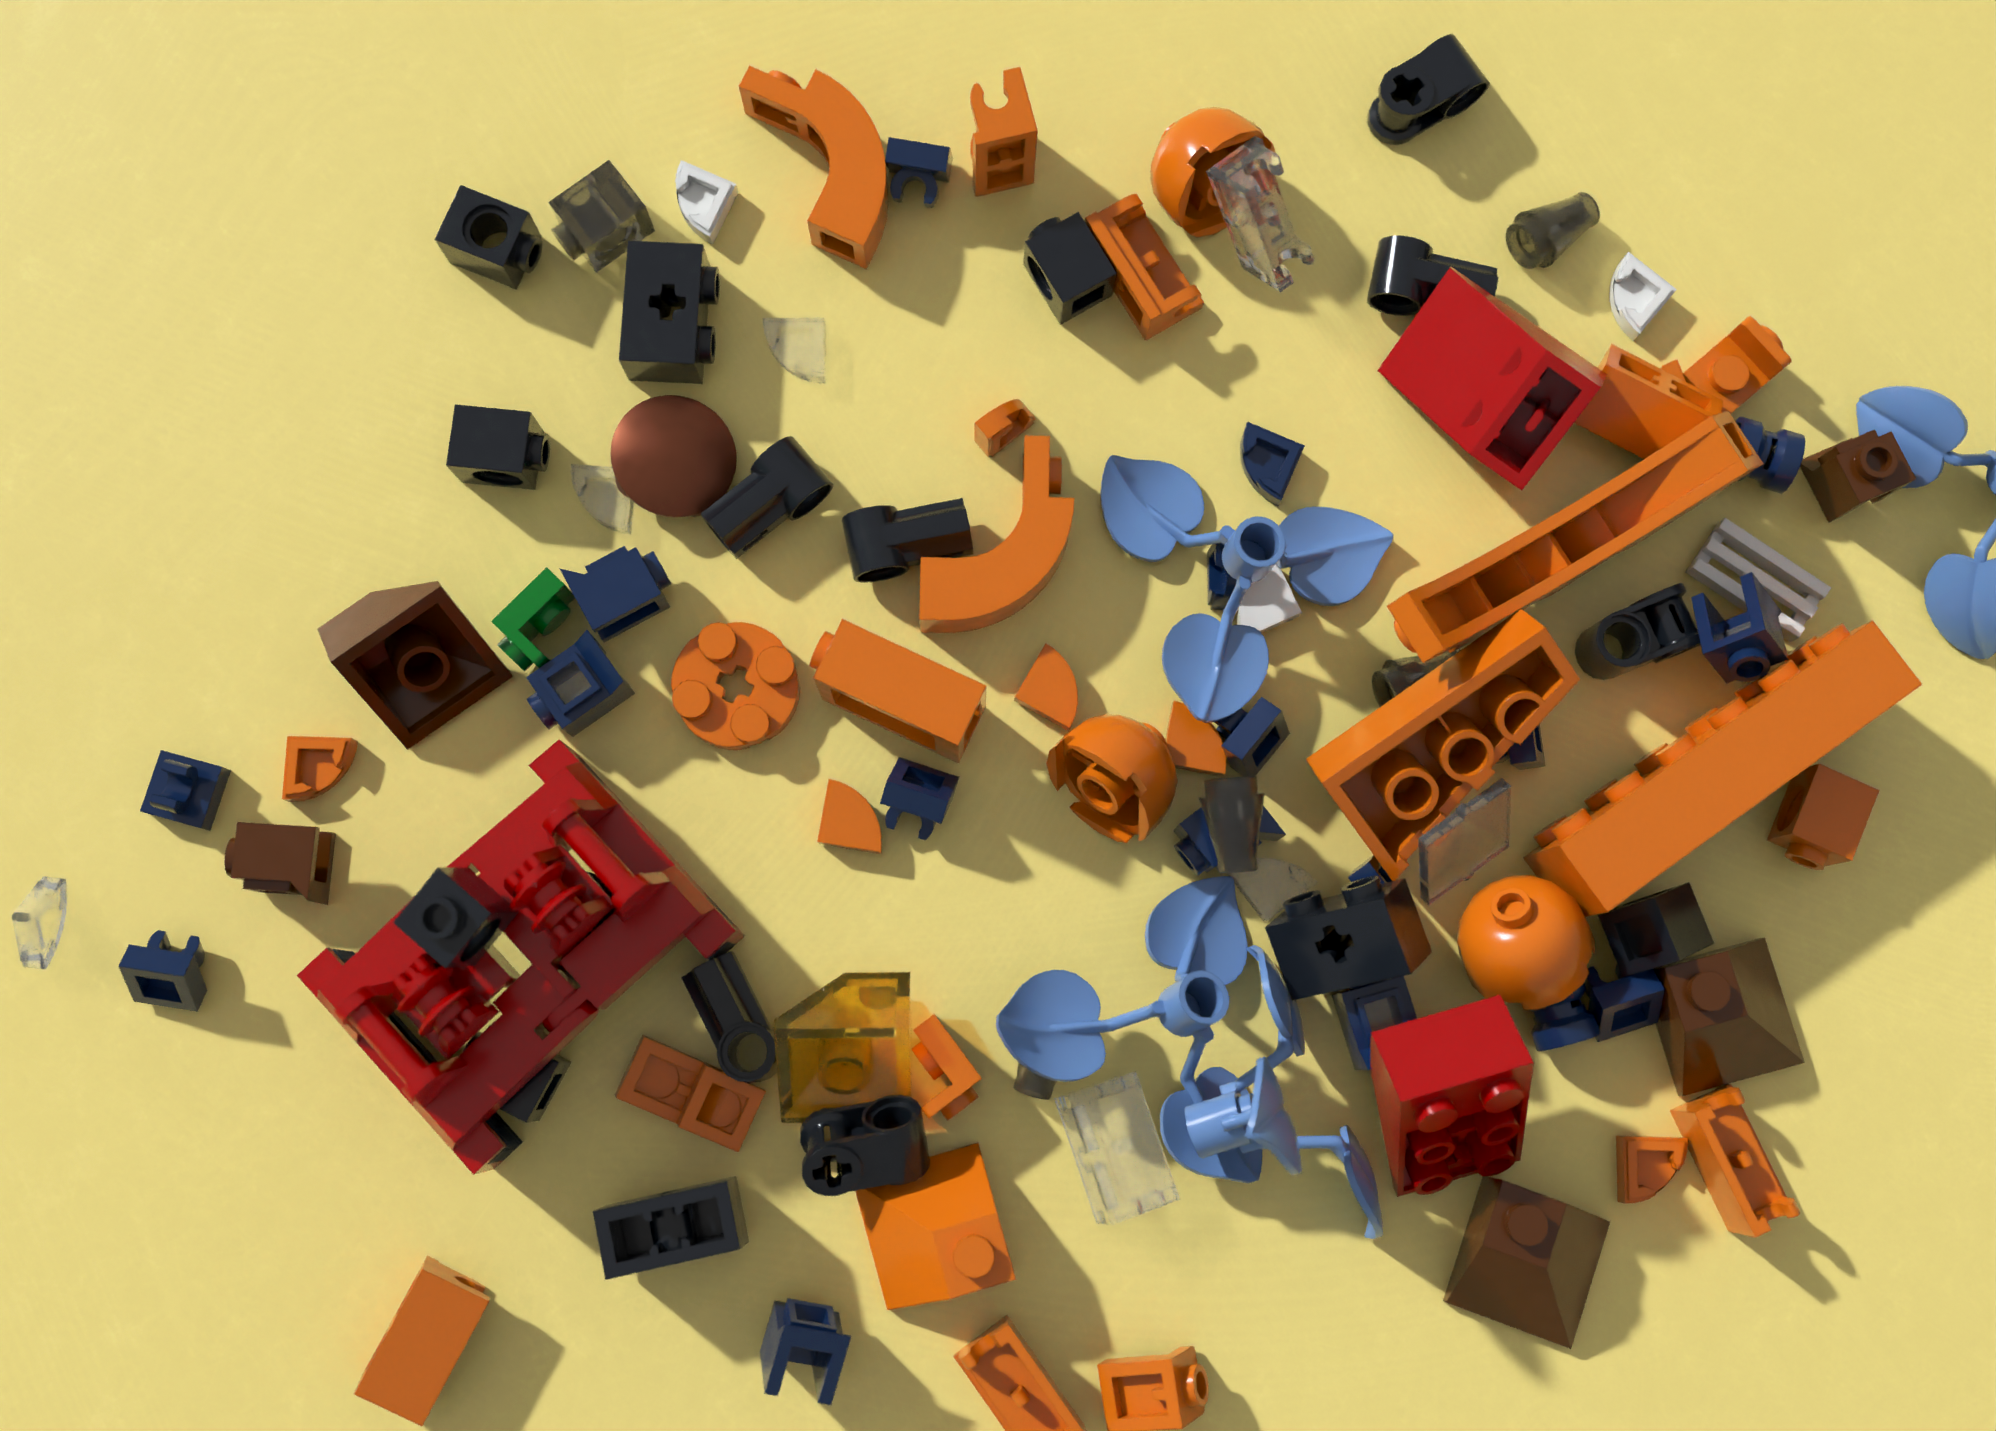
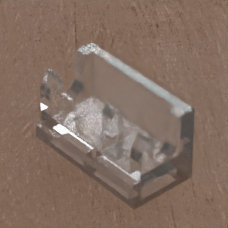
M1254 136L1209 168L1206 173L1242 268L1279 292H1282L1292 285L1294 281L1285 265L1281 264L1288 259L1299 258L1302 260V263L1312 265L1315 259L1310 245L1296 237L1275 175L1280 176L1284 173L1280 157L1277 153L1266 148L1261 138Z
M1136 1072L1119 1077L1116 1076L1054 1098L1097 1224L1114 1225L1180 1200Z

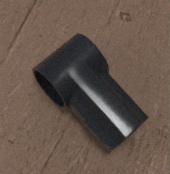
M1402 235L1388 236L1381 239L1378 244L1367 303L1377 311L1397 316L1417 314L1450 267H1453L1495 296L1499 278L1497 277V268L1433 254V248L1428 243L1414 237Z
M792 436L777 441L764 451L752 465L751 474L701 513L703 520L736 559L789 518L793 521L812 511L833 489V483Z
M963 498L898 511L895 506H872L855 510L842 518L853 579L856 582H877L898 577L908 572L910 566L920 565L921 557L956 558L973 554L970 526Z
M730 951L719 957L712 958L681 977L717 1049L718 1062L725 1074L736 1081L761 1082L774 1076L784 1062L785 1048L783 1040L772 1029L735 953ZM755 1033L764 1040L767 1047V1056L762 1066L757 1070L749 1072L738 1063L736 1051L739 1042L745 1036Z

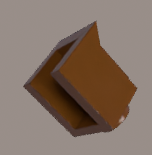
M1874 429L1856 438H1850L1802 459L1800 465L1828 523L1839 519L1869 500L1872 504L1878 502L1916 480L1892 431L1878 437Z
M237 822L236 836L229 840L225 851V871L231 878L244 881L243 889L260 893L303 895L307 901L328 905L336 833L320 832V828L310 826Z

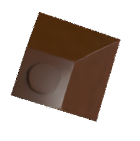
M438 581L370 592L317 629L330 662L407 750L513 677L510 670Z
M1765 937L1653 968L1665 989L1656 1027L1678 1096H1686L1805 1063Z
M1483 1176L1443 1301L1571 1349L1610 1221L1513 1183Z

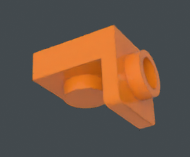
M1748 316L1723 340L1687 369L1683 375L1686 382L1723 400L1722 412L1729 411L1731 414L1789 365L1792 360L1783 350L1780 338L1771 329L1760 325L1753 317Z
M933 1014L913 1030L921 1042L911 1048V1050L934 1081L944 1073L952 1084L921 1107V1110L928 1119L941 1111L948 1121L979 1097L972 1086L981 1080L982 1077L937 1016Z
M1194 1346L1179 1347L1173 1352L1163 1355L1111 1358L1097 1364L1107 1431L1183 1429L1204 1414V1406L1207 1403L1209 1394L1208 1379L1204 1367L1201 1364H1197Z

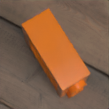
M844 619L841 620L835 634L827 631L824 632L810 660L809 666L816 669L813 679L823 701L958 764L986 708V685Z

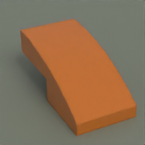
M642 1035L617 1088L615 1097L674 1122L679 1128L739 1153L766 1091L749 1082L736 1081L715 1066Z

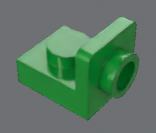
M547 567L491 621L505 635L497 645L523 671H526L533 663L540 668L550 661L531 641L539 633L546 636L556 630L570 614L571 609L568 605L575 599L573 593Z

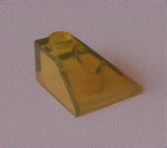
M910 972L843 973L774 1019L773 1030L781 1123H803L805 1118L811 1113L823 1108H838L871 1102L889 1095L912 1097Z

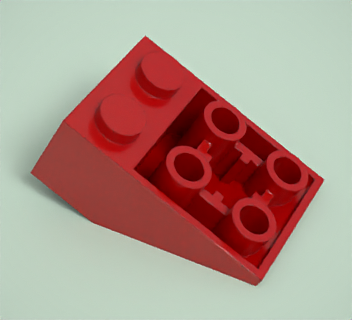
M1453 267L1448 269L1377 370L1466 452L1521 491L1600 390L1607 375Z
M1501 995L1371 1032L1370 1068L1393 1188L1397 1197L1412 1192L1420 1195L1433 1194L1446 1188L1453 1180L1476 1173L1481 1176L1497 1175L1521 1160L1534 1062Z

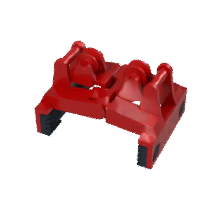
M557 740L528 765L545 784L447 866V868H469L475 874L479 871L478 877L510 903L512 911H519L503 932L532 963L524 973L520 975L493 944L476 965L445 969L393 923L409 904L408 902L356 953L325 948L297 975L473 1175L495 1169L523 1143L497 1111L592 1022L599 1013L598 1009L608 1008L685 937L706 959L710 960L726 954L745 936L586 762L561 740ZM571 849L614 894L612 898L569 853ZM614 907L615 913L586 937L595 925ZM502 988H507V989H506L499 997H497L492 1003L489 1001V1000L492 999ZM397 1009L400 1013H405L419 1029V1035L421 1037L425 1036L446 1060L438 1062L394 1011ZM499 1011L502 1013V1015L496 1021H494L460 1055L450 1058L481 1028H483L493 1017H495L499 1013Z

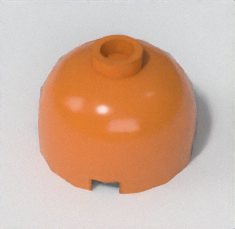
M1211 107L1199 109L1179 119L1163 133L1151 163L1150 180L1154 195L1168 217L1176 225L1183 227L1190 235L1202 237L1216 234L1232 225L1242 216L1239 211L1233 210V208L1240 204L1248 193L1257 200L1265 189L1274 167L1275 148L1273 143L1264 136L1263 131L1255 123L1242 115L1226 108Z
M1103 714L1082 722L1065 734L1051 748L1046 763L1050 779L1056 790L1058 791L1066 784L1070 792L1080 800V802H1074L1070 809L1098 833L1123 843H1127L1134 835H1139V841H1142L1157 827L1171 807L1178 782L1173 758L1167 749V743L1163 735L1150 724L1141 723L1121 715Z
M1532 875L1508 876L1489 883L1473 896L1459 921L1457 943L1460 957L1472 986L1485 998L1501 995L1505 1002L1521 1003L1523 1010L1541 1009L1566 999L1583 985L1589 974L1587 964L1592 957V952L1595 953V940L1591 928L1577 900L1554 882Z

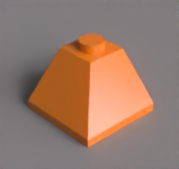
M978 1143L930 1156L929 1169L924 1176L916 1181L904 1185H883L855 1191L887 1310L948 1300L1016 1280Z

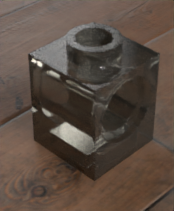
M610 160L548 202L559 223L551 229L555 238L573 261L583 255L596 273L625 253L628 241H642L655 231L646 206Z

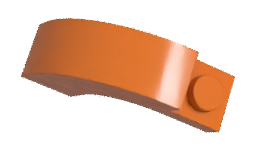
M749 65L739 84L745 114L808 142L823 156L829 167L825 186L807 220L812 245L867 269L883 235L888 213V183L884 150L872 119L852 93L839 82L815 69L804 90L796 80L783 72L771 70L769 73H766Z
M1024 436L1022 512L1014 530L1001 544L986 553L972 557H921L919 609L921 633H957L978 630L994 625L1009 618L1034 600L1055 574L1067 547L1075 498L1049 497V494H1061L1062 458L1050 456V436Z

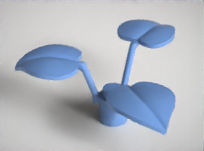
M1912 386L1879 388L1859 398L1856 405L1859 436L1874 429L1878 437L1892 431L1916 477V480L1902 488H1918L1931 483L1939 477L1943 470L1944 462H1947L1953 466H1986L1988 468L1986 473L1987 484L1996 495V452L1988 450L1982 454H1958L1952 451L1964 440L1968 431L1966 417L1952 400L1935 391ZM1996 518L1977 545L1974 559L1954 553L1941 557L1930 569L1924 587V599L1928 614L1940 634L1957 649L1977 659H1989L1996 653V558L1987 560L1989 550L1996 541Z
M1111 455L1105 464L1102 475L1100 499L1103 518L1113 540L1127 554L1140 560L1159 562L1170 554L1176 542L1187 548L1218 543L1225 545L1222 551V562L1228 574L1236 579V585L1222 613L1221 621L1202 613L1189 615L1172 627L1165 638L1162 648L1163 670L1170 686L1197 720L1204 723L1225 719L1239 711L1257 693L1267 674L1269 651L1262 633L1251 626L1232 625L1238 607L1251 583L1263 579L1275 564L1279 568L1290 567V583L1301 597L1321 606L1342 605L1358 596L1368 585L1394 537L1393 533L1363 516L1340 509L1318 506L1306 507L1289 514L1279 526L1274 521L1265 517H1251L1244 520L1236 530L1226 525L1220 531L1189 535L1187 533L1194 530L1202 519L1204 501L1200 487L1188 473L1172 464L1161 461L1136 460Z
M1231 876L1212 877L1192 882L1172 892L1156 905L1148 917L1145 927V942L1149 956L1158 965L1176 970L1175 983L1163 990L1158 1001L1110 1019L1098 1020L1100 1016L1099 997L1087 981L1077 974L1066 970L1044 971L1034 975L1018 988L1006 1006L996 1016V1029L1007 1050L1021 1065L1043 1078L1059 1082H1072L1086 1078L1102 1067L1106 1053L1100 1033L1111 1032L1152 1017H1159L1162 1025L1171 1033L1181 1037L1193 1036L1192 1046L1180 1074V1081L1185 1090L1177 1091L1168 1096L1161 1107L1160 1133L1163 1143L1169 1154L1178 1164L1195 1174L1241 1183H1252L1260 1178L1262 1149L1243 1154L1238 1147L1202 1159L1193 1146L1185 1121L1184 1110L1186 1106L1221 1096L1220 1086L1238 1079L1234 1074L1222 1067L1209 1068L1194 1079V1073L1207 1042L1214 1038V1033L1209 1026L1220 1021L1229 1008V994L1225 985L1237 979L1242 973L1247 959V950H1245L1248 947L1246 930L1236 901L1234 879ZM1244 1089L1240 1094L1243 1096L1249 1094L1247 1089Z
M1256 945L1247 947L1245 950L1259 963L1266 1003L1278 1028L1277 1049L1267 1058L1257 1059L1256 1066L1234 1082L1221 1085V1096L1185 1107V1121L1193 1146L1202 1159L1238 1147L1243 1154L1257 1149H1268L1291 1175L1302 1173L1300 1149H1330L1344 1164L1353 1193L1368 1218L1364 1237L1369 1239L1382 1237L1383 1223L1375 1176L1366 1153L1348 1125L1340 1127L1341 1136H1297L1290 1115L1285 1111L1282 1090L1273 1068L1289 1058L1293 1052L1297 1057L1305 1054L1304 1032L1300 1011L1296 1000L1292 1001L1283 975L1262 948ZM1254 1083L1253 1094L1249 1093L1241 1096L1240 1092Z

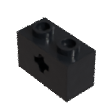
M628 241L619 362L629 381L703 384L704 363H714L716 349L714 326H707L708 304H718L720 291L718 267H710L703 244ZM671 306L681 307V309L674 310L672 320H663V318L670 316Z
M1369 876L1341 888L1342 894L1322 898L1320 891L1316 890L1297 895L1283 903L1285 911L1268 924L1265 929L1292 1001L1410 975L1432 953L1405 878L1381 884L1379 876Z
M736 1176L613 1203L593 1211L605 1280L739 1250L749 1242Z

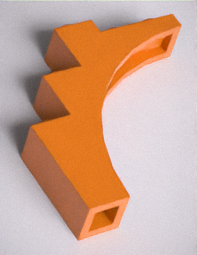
M1729 411L1712 415L1633 467L1532 528L1471 562L1407 592L1389 604L1387 608L1395 619V632L1408 650L1417 653L1422 663L1447 651L1452 653L1474 642L1518 610H1524L1532 604L1555 594L1614 555L1642 542L1764 463Z

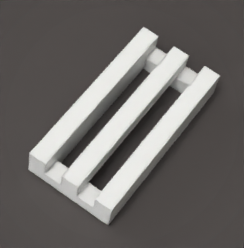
M1727 518L1717 523L1685 572L1744 612H1747L1742 585L1708 562L1711 558H1714L1739 576L1752 572L1771 597L1794 611L1791 617L1782 612L1778 616L1783 638L1789 642L1800 637L1805 629V622L1813 617L1818 609L1816 605L1821 599L1826 597L1831 589L1830 586ZM1721 543H1725L1741 555L1745 556L1746 558H1748L1749 560H1751L1752 562H1754L1755 564H1757L1758 566H1760L1761 568H1763L1764 570H1766L1767 572H1769L1770 574H1772L1773 576H1775L1776 578H1778L1779 580H1781L1782 582H1784L1785 584H1787L1788 586L1802 594L1804 597L1800 596L1790 588L1786 587L1785 585H1783L1782 583H1780L1779 581H1777L1776 579H1774L1773 577H1771L1770 575H1768L1767 573H1765L1764 571H1762L1761 569H1759L1758 567H1756L1755 565H1753L1752 563H1750L1749 561H1747L1746 559H1744L1743 557H1741L1740 555H1738L1737 553H1735L1734 551H1732L1731 549H1729Z

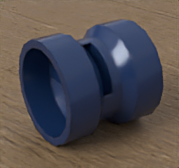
M1740 416L1735 422L1764 464L1738 481L1749 477L1757 480L1761 488L1780 494L1784 493L1792 484L1801 465L1806 442L1804 435L1781 429L1776 433L1766 431L1762 422Z
M1585 983L1561 1002L1541 1009L1529 1010L1534 1012L1535 1015L1533 1018L1535 1026L1531 1034L1537 1051H1546L1571 1045L1601 1034L1595 1014L1586 1010L1585 1004H1582L1580 999L1586 991Z

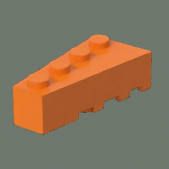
M1520 609L1306 758V760L1392 881H1395L1409 866L1406 860L1427 838L1432 841L1450 822L1447 818L1450 812L1473 788L1478 791L1495 773L1492 767L1514 743L1521 744L1578 683L1580 678L1546 627L1523 609Z

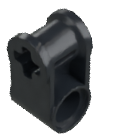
M1453 34L1446 35L1430 44L1418 55L1390 69L1384 75L1378 88L1379 96L1373 101L1367 114L1368 126L1371 133L1382 142L1395 145L1406 143L1444 119L1452 118L1469 108L1486 92L1490 82L1456 36Z
M1679 583L1651 594L1627 608L1608 615L1582 632L1575 646L1576 660L1581 669L1593 678L1606 680L1652 662L1659 663L1700 646L1698 630L1682 598L1687 592L1684 584ZM1604 633L1611 634L1620 642L1623 651L1622 659L1612 656L1607 651L1603 641Z
M889 1095L871 1102L838 1108H823L811 1113L805 1118L800 1127V1143L806 1153L802 1161V1178L809 1189L823 1196H838L850 1191L883 1185H904L924 1176L930 1166L921 1107L918 1101L909 1096ZM829 1126L831 1140L825 1142L824 1127ZM837 1161L838 1175L834 1178L831 1176L830 1162Z

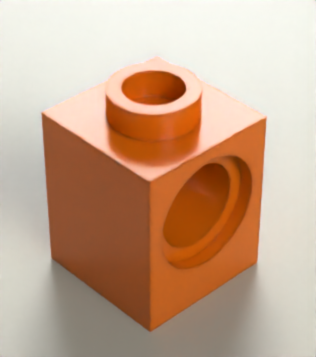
M1822 764L1810 766L1790 780L1767 841L1787 849L1785 853L1787 859L1810 869L1823 870L1825 866L1852 861L1879 790Z

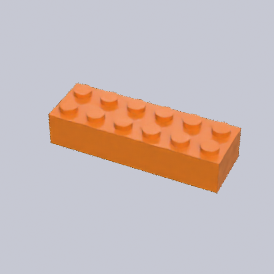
M1870 621L1851 631H1848L1844 624L1841 623L1819 638L1814 636L1787 654L1788 660L1763 678L1743 685L1734 692V695L1737 697L1720 709L1715 707L1684 728L1687 734L1669 745L1664 743L1645 755L1634 764L1638 771L1636 770L1619 781L1614 779L1592 793L1584 800L1590 809L1588 812L1585 808H1582L1569 817L1564 815L1533 836L1539 847L1527 854L1523 859L1538 878L1554 882L1571 894L1579 903L1585 917L1609 912L1923 684L1874 621Z

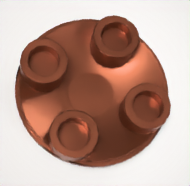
M663 395L642 401L629 410L621 419L611 443V464L617 489L641 508L660 516L673 518L700 516L702 512L725 495L735 475L737 462L736 448L728 427L712 409L688 397Z

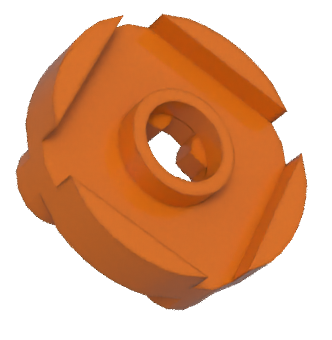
M717 622L707 625L701 630L699 635L685 645L675 662L672 672L673 706L693 734L702 741L717 748L741 750L750 748L749 746L760 744L766 739H772L786 728L798 706L800 684L792 656L779 638L768 630L754 624L745 622L724 624ZM736 670L747 672L745 681L753 686L751 694L749 696L738 694L734 702L724 700L726 690L719 685L724 675L732 676Z

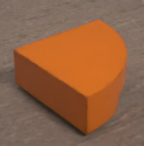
M1019 399L1003 403L975 422L974 441L987 457L990 455L993 457L1034 424L1035 416Z
M1045 643L1018 690L1014 701L1069 731L1078 705L1076 680L1065 659L1053 647Z
M1173 701L1165 740L1175 768L1223 777L1226 774V755L1221 746L1223 742L1212 723H1204L1197 720L1184 703Z
M287 736L282 799L288 802L305 801L322 795L334 787L349 770L356 754L358 741L353 738Z
M829 779L817 842L823 845L882 854L881 828L871 805L852 787Z
M1616 1136L1618 1202H1642L1652 1198L1658 1191L1664 1188L1677 1170L1680 1171L1685 1162L1688 1138Z

